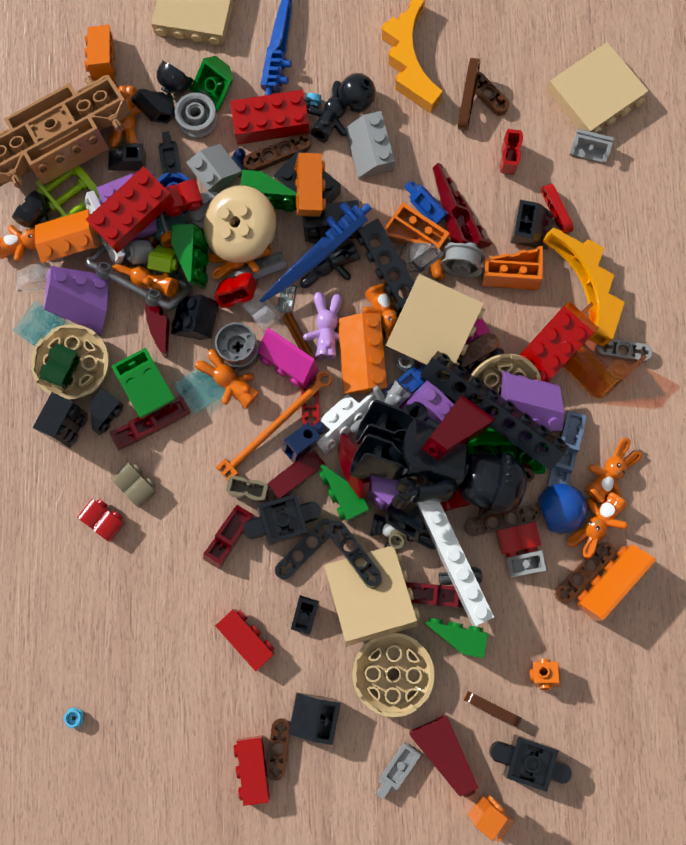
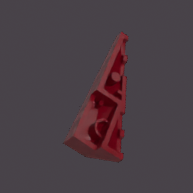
M437 163L433 167L441 204L449 213L445 220L451 242L475 243L479 249L490 246L492 244L491 240L486 239L482 234V226L476 225L473 218L474 214L460 192H456L451 186L453 182L451 178L445 177L442 164Z

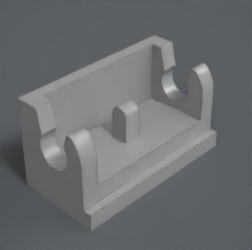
M577 129L569 155L605 164L610 155L614 137Z

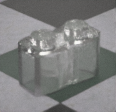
M257 288L251 300L240 304L265 334L268 327L271 329L282 321V311L276 304L273 306L269 302L270 299L260 302L259 300L265 295L266 291L263 290L261 292Z

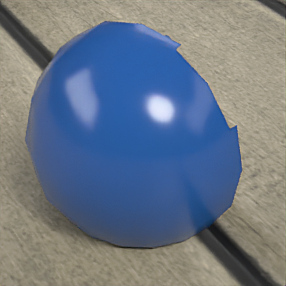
M564 483L551 485L538 497V504L550 532L558 534L570 533L578 529L586 519L588 511L586 499L582 492L573 485Z

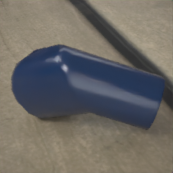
M238 148L233 153L232 159L241 170H245L242 164L246 152L244 149Z

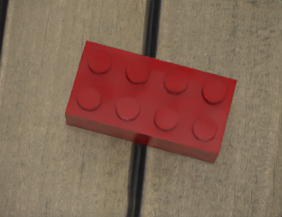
M303 90L230 101L237 145L291 137L302 133L310 134Z
M143 166L85 220L118 254L174 202V199L166 188Z
M568 302L521 352L520 356L527 358L535 365L540 373L541 381L549 382L599 327L576 306Z

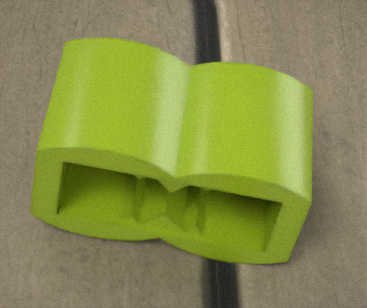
M157 245L155 250H151L148 255L147 269L171 274L181 265L174 249L171 247Z

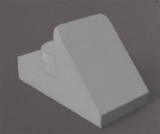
M544 550L507 557L510 577L548 570Z

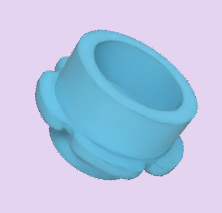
M307 93L305 102H308L310 107H318L322 104V96L316 93Z
M76 708L68 709L64 715L65 724L69 728L81 726L84 721L83 711Z

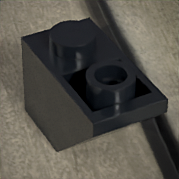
M139 89L131 98L132 103L153 122L168 124L175 117L173 96L170 94Z
M142 143L122 144L109 151V171H139L143 166L146 168V151Z
M103 388L100 389L90 402L92 430L98 435L105 433L110 428V422L114 417L117 418L122 413V407L124 406Z

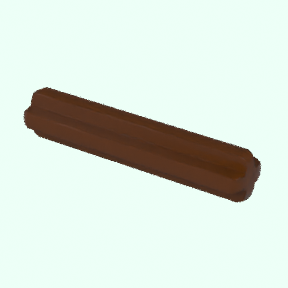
M292 313L284 314L282 316L298 348L316 361V357L308 342L303 339V333Z

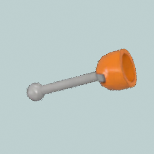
M162 212L160 218L164 232L161 235V242L164 247H172V232L168 231Z

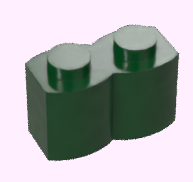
M56 343L54 347L50 348L48 352L49 359L41 367L39 375L43 382L66 390L73 372L79 364L81 354L78 351Z

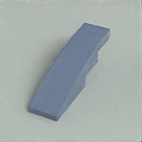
M570 410L567 411L560 438L565 441L568 448L565 455L550 471L546 488L554 484H569L576 456L580 449L587 415Z

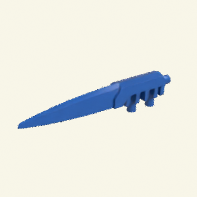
M281 0L276 15L261 79V89L265 91V95L280 92L279 86L289 84V77H283L282 70L292 67V61L286 60L285 55L293 0Z
M346 202L341 204L340 208L345 215L338 222L331 215L325 219L331 227L325 232L327 237H322L259 301L264 302L278 294L333 253L368 221L365 215L372 209L370 205L366 203L361 209L354 205L351 209Z

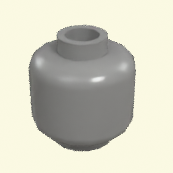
M132 240L125 247V257L133 265L148 264L150 251L155 249L147 240Z

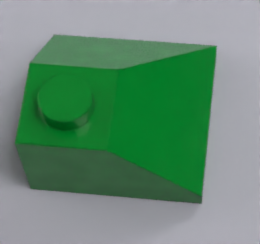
M217 56L203 58L190 89L193 93H202L208 96L213 101L216 111L220 110L233 82L230 66Z

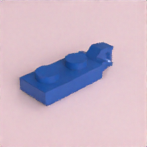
M411 181L404 186L411 194L409 196L410 202L422 215L437 225L449 214L421 184L418 186L414 181Z
M424 364L420 369L416 367L409 369L397 381L410 393H413L426 381V379L420 376L426 365ZM392 383L389 387H387V389L383 391L384 396L386 392H388L391 389L394 383Z

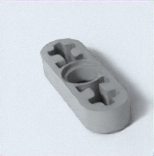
M613 339L605 347L612 348L615 345L614 349H607L605 352L598 344H595L594 347L595 353L605 358L644 363L652 356L650 346L636 342ZM625 346L628 349V354L621 355L618 347ZM641 349H643V353H646L644 357H641L640 353H634L631 356L632 352H639Z

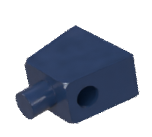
M317 422L314 426L306 423L284 439L282 451L295 463L317 446L316 442L320 440V435L326 431L324 425L321 422Z

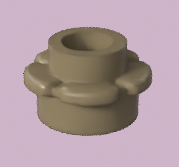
M398 530L391 531L389 536L391 547L400 549L407 545L408 539H406V535Z

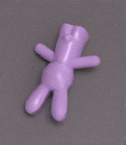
M316 292L314 302L318 312L316 324L319 330L304 334L303 339L309 341L318 338L316 359L333 360L336 358L335 340L339 342V334L334 330L338 325L337 313L342 303V297L339 294H335L331 299L330 308L327 310L324 295L321 292Z

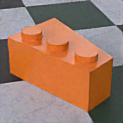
M110 25L88 27L87 35H85L87 46L85 48L87 58L85 60V69L87 72H90L91 77L95 81L105 75H109L118 88L114 77L117 73L116 69H114L115 50Z
M298 153L294 167L295 172H297V179H295V186H297V216L320 217L322 210L326 208V199L322 198V191H325L326 186L325 180L322 179V173H325V161H322V154Z
M404 202L401 203L384 228L391 241L440 253L450 238L448 231Z
M543 246L526 251V249L521 250L519 253L511 255L507 253L485 258L482 268V286L539 290L543 279Z
M482 794L467 814L474 826L492 841H501L515 822L513 818L505 813L506 810L502 808L499 802L490 795L487 798Z

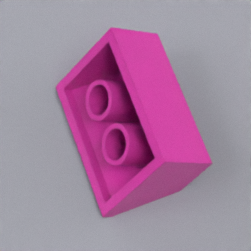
M269 327L266 329L257 351L260 356L259 360L268 367L271 365L276 368L275 372L280 376L284 377L286 375L291 379L290 382L294 386L306 388L319 372L315 359Z

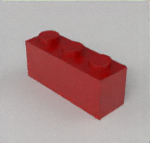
M232 609L215 627L256 672L275 655L273 652L275 648L268 640L263 641L260 638L261 632L254 624L250 626L245 621L248 618L241 610L236 611V609Z
M263 735L238 739L236 741L237 744L234 745V756L238 757L239 766H236L237 779H241V787L238 788L239 800H243V806L269 803L270 794L268 776L266 774Z

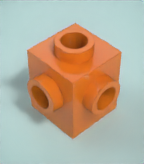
M540 659L538 662H533V669H530V680L534 681L536 688L539 687L540 690L547 691L552 690V687H561L560 666L558 662H550L549 659Z

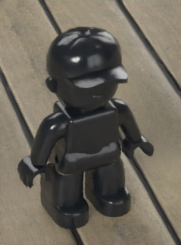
M380 400L372 402L362 418L356 433L355 443L359 447L352 459L349 474L363 480L367 479L370 475L386 480H400L395 489L403 493L393 497L391 503L393 507L405 509L412 501L445 502L456 494L457 489L464 500L479 507V513L476 518L478 520L483 519L489 513H510L520 505L527 488L528 478L524 467L517 458L504 452L493 454L489 450L478 451L467 457L468 446L465 444L438 461L425 452L422 447L440 422L431 417L426 419L428 410L422 403L414 401L403 410Z

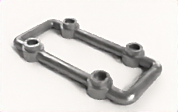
M104 244L86 259V265L96 271L98 278L103 280L111 279L145 298V303L152 307L160 306L163 309L172 310L192 290L191 285L181 279L180 272L174 270L173 273L169 274V277L177 279L178 286L183 289L170 302L161 299V294L157 289L147 291L112 272V267L109 263L101 262L97 264L95 261L107 252ZM149 269L150 271L154 272L155 274H160V275H162L163 273H165V272H160V271H155V270Z

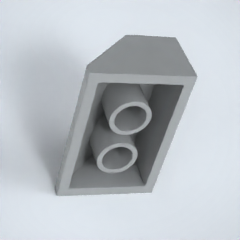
M381 111L362 115L345 128L358 179L394 171L395 160Z

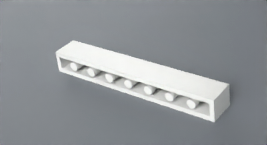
M414 502L418 506L422 520L472 626H477L494 618L440 502Z

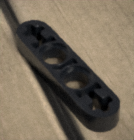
M330 519L321 520L276 565L275 574L277 577L284 580L290 578L330 538L329 533L325 531L322 534L325 538L321 540L319 535L314 533L315 530H318L320 533L323 529L321 526L323 523L327 525L328 523L332 524L333 521ZM312 536L318 540V544L314 548H310L306 543L307 539ZM298 550L304 554V558L300 562L294 561L292 557L293 553ZM288 558L293 564L297 565L294 569L292 566L288 568V575L279 574L281 572L280 566L286 567L289 564L286 561Z
M340 521L333 522L329 526V535L368 588L375 589L379 587L382 582L380 571L346 525ZM335 528L339 530L342 528L341 533L344 537L342 540L339 534L335 533ZM347 542H352L355 548L353 551L348 552L344 550V545ZM358 558H364L367 563L364 567H357L355 561ZM368 569L372 576L377 575L376 582L372 580L368 582L369 576L366 572Z

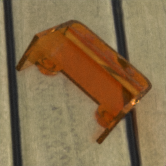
M590 303L581 312L586 315L593 307V304ZM584 344L563 368L593 398L603 399L635 370L647 356L644 354L631 367L621 360L613 362L608 367Z

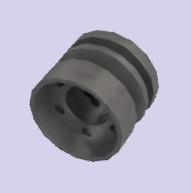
M233 322L226 324L219 330L215 339V347L226 365H229L234 370L242 371L256 364L259 359L257 352L259 342L250 327L243 323Z

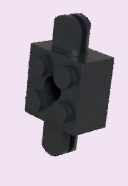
M290 495L258 505L259 517L246 521L243 532L249 539L265 536L267 544L270 546L306 535L308 531L305 523L317 520L321 510L316 502L299 505L297 495Z
M514 734L511 745L496 741L489 748L490 757L495 762L505 765L503 775L507 779L545 792L548 791L550 780L565 784L571 779V768L567 764L556 760L559 750L552 746Z

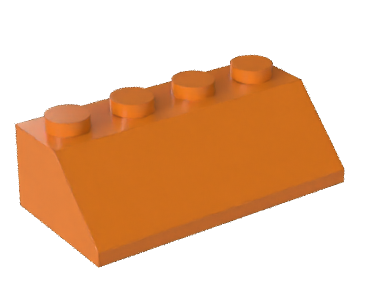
M359 313L339 318L338 334L343 394H370L374 386H379L383 392L387 389L381 314Z
M633 544L623 545L616 553L618 557L614 561L610 560L603 567L605 571L602 575H596L590 582L592 586L588 590L584 589L578 595L579 601L576 605L592 620L603 621L657 559Z

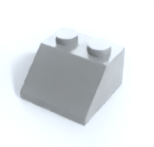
M221 144L200 150L186 162L209 192H221L242 174V170Z

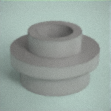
M400 354L396 360V365L399 370L407 372L415 367V360ZM402 361H409V365H403Z

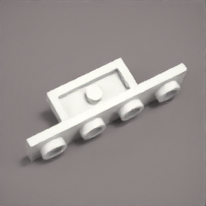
M373 391L360 403L347 394L320 418L321 423L330 430L316 442L325 455L339 443L341 434L349 435L351 425L362 419L372 402L377 400Z

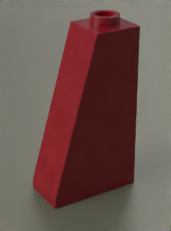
M461 395L422 449L439 461L484 433L494 418Z
M446 715L408 731L411 738L459 796L468 797L475 793V789L479 787Z

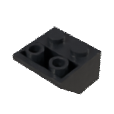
M520 200L516 209L510 243L534 248L543 246V249L548 250V245L542 241L544 236L552 229L554 213L540 203Z
M202 294L185 297L176 306L171 334L199 340L211 339L219 306L218 303Z
M296 692L288 734L312 742L333 745L340 702L334 698Z

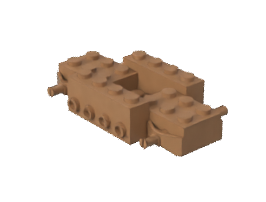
M105 75L96 81L91 76L86 77L85 82L87 86L79 89L77 92L68 83L4 118L9 129L0 133V187L13 181L14 186L19 188V185L22 186L23 184L19 177L31 169L41 184L45 185L109 149L100 132L110 126H114L117 132H121L120 129L123 130L124 127L120 121L132 114L125 99L109 75Z

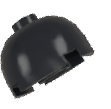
M162 60L158 67L157 81L163 86L161 90L167 94H183L188 91L194 82L191 77H187L185 73Z
M354 73L347 76L341 82L338 93L340 100L345 106L348 105L351 107V111L360 113L373 103L376 89L373 81L368 76L362 73Z
M34 190L24 199L25 202L16 208L12 215V218L21 226L34 228L35 225L48 221L49 204L41 193Z

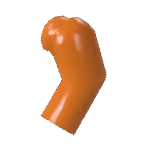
M440 253L430 265L431 275L437 281H442L445 278V273L440 266L441 261L445 259L443 253Z

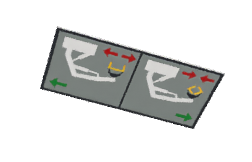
M290 285L281 291L277 308L278 312L292 313L296 285Z

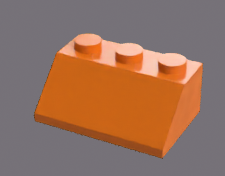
M89 209L35 225V246L41 263L54 261L101 246L97 232L85 220L91 215Z

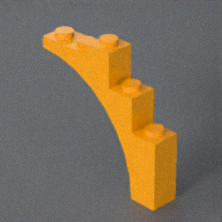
M412 0L407 11L402 12L398 19L392 17L389 22L386 21L381 28L382 40L392 46L388 53L389 65L399 71L395 78V90L431 113L441 101L443 91L427 77L417 61L412 35L417 19L425 8L426 0Z
M553 227L544 236L542 242L559 253L578 276L587 297L589 319L599 327L589 340L603 347L613 340L625 303L618 299V297L609 294L614 274L598 266L604 247L589 239L581 243L579 240Z

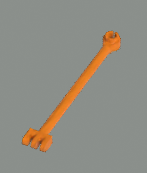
M320 372L317 375V381L231 462L224 459L217 465L216 469L218 471L224 466L226 467L221 472L223 476L231 472L226 478L227 481L229 477L237 476L239 472L235 468L319 389L332 384V376L329 375V372ZM323 377H328L327 383H322Z

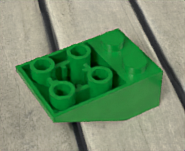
M242 170L241 186H249L259 190L270 200L274 210L297 211V193L262 171Z
M194 224L172 225L171 244L188 282L201 289H205L208 282L206 265L209 263L207 246L209 245L206 242L204 231Z
M146 347L111 366L140 419L175 400Z
M321 465L319 476L324 486L328 484L330 488L328 494L332 502H337L339 506L336 509L341 521L346 520L348 524L368 514L369 508L365 500L358 498L349 483L325 465Z
M429 618V621L423 622L427 628L458 653L484 658L488 633H484L483 628L469 626L468 629H464L463 624L449 622L448 625L442 624L443 620Z

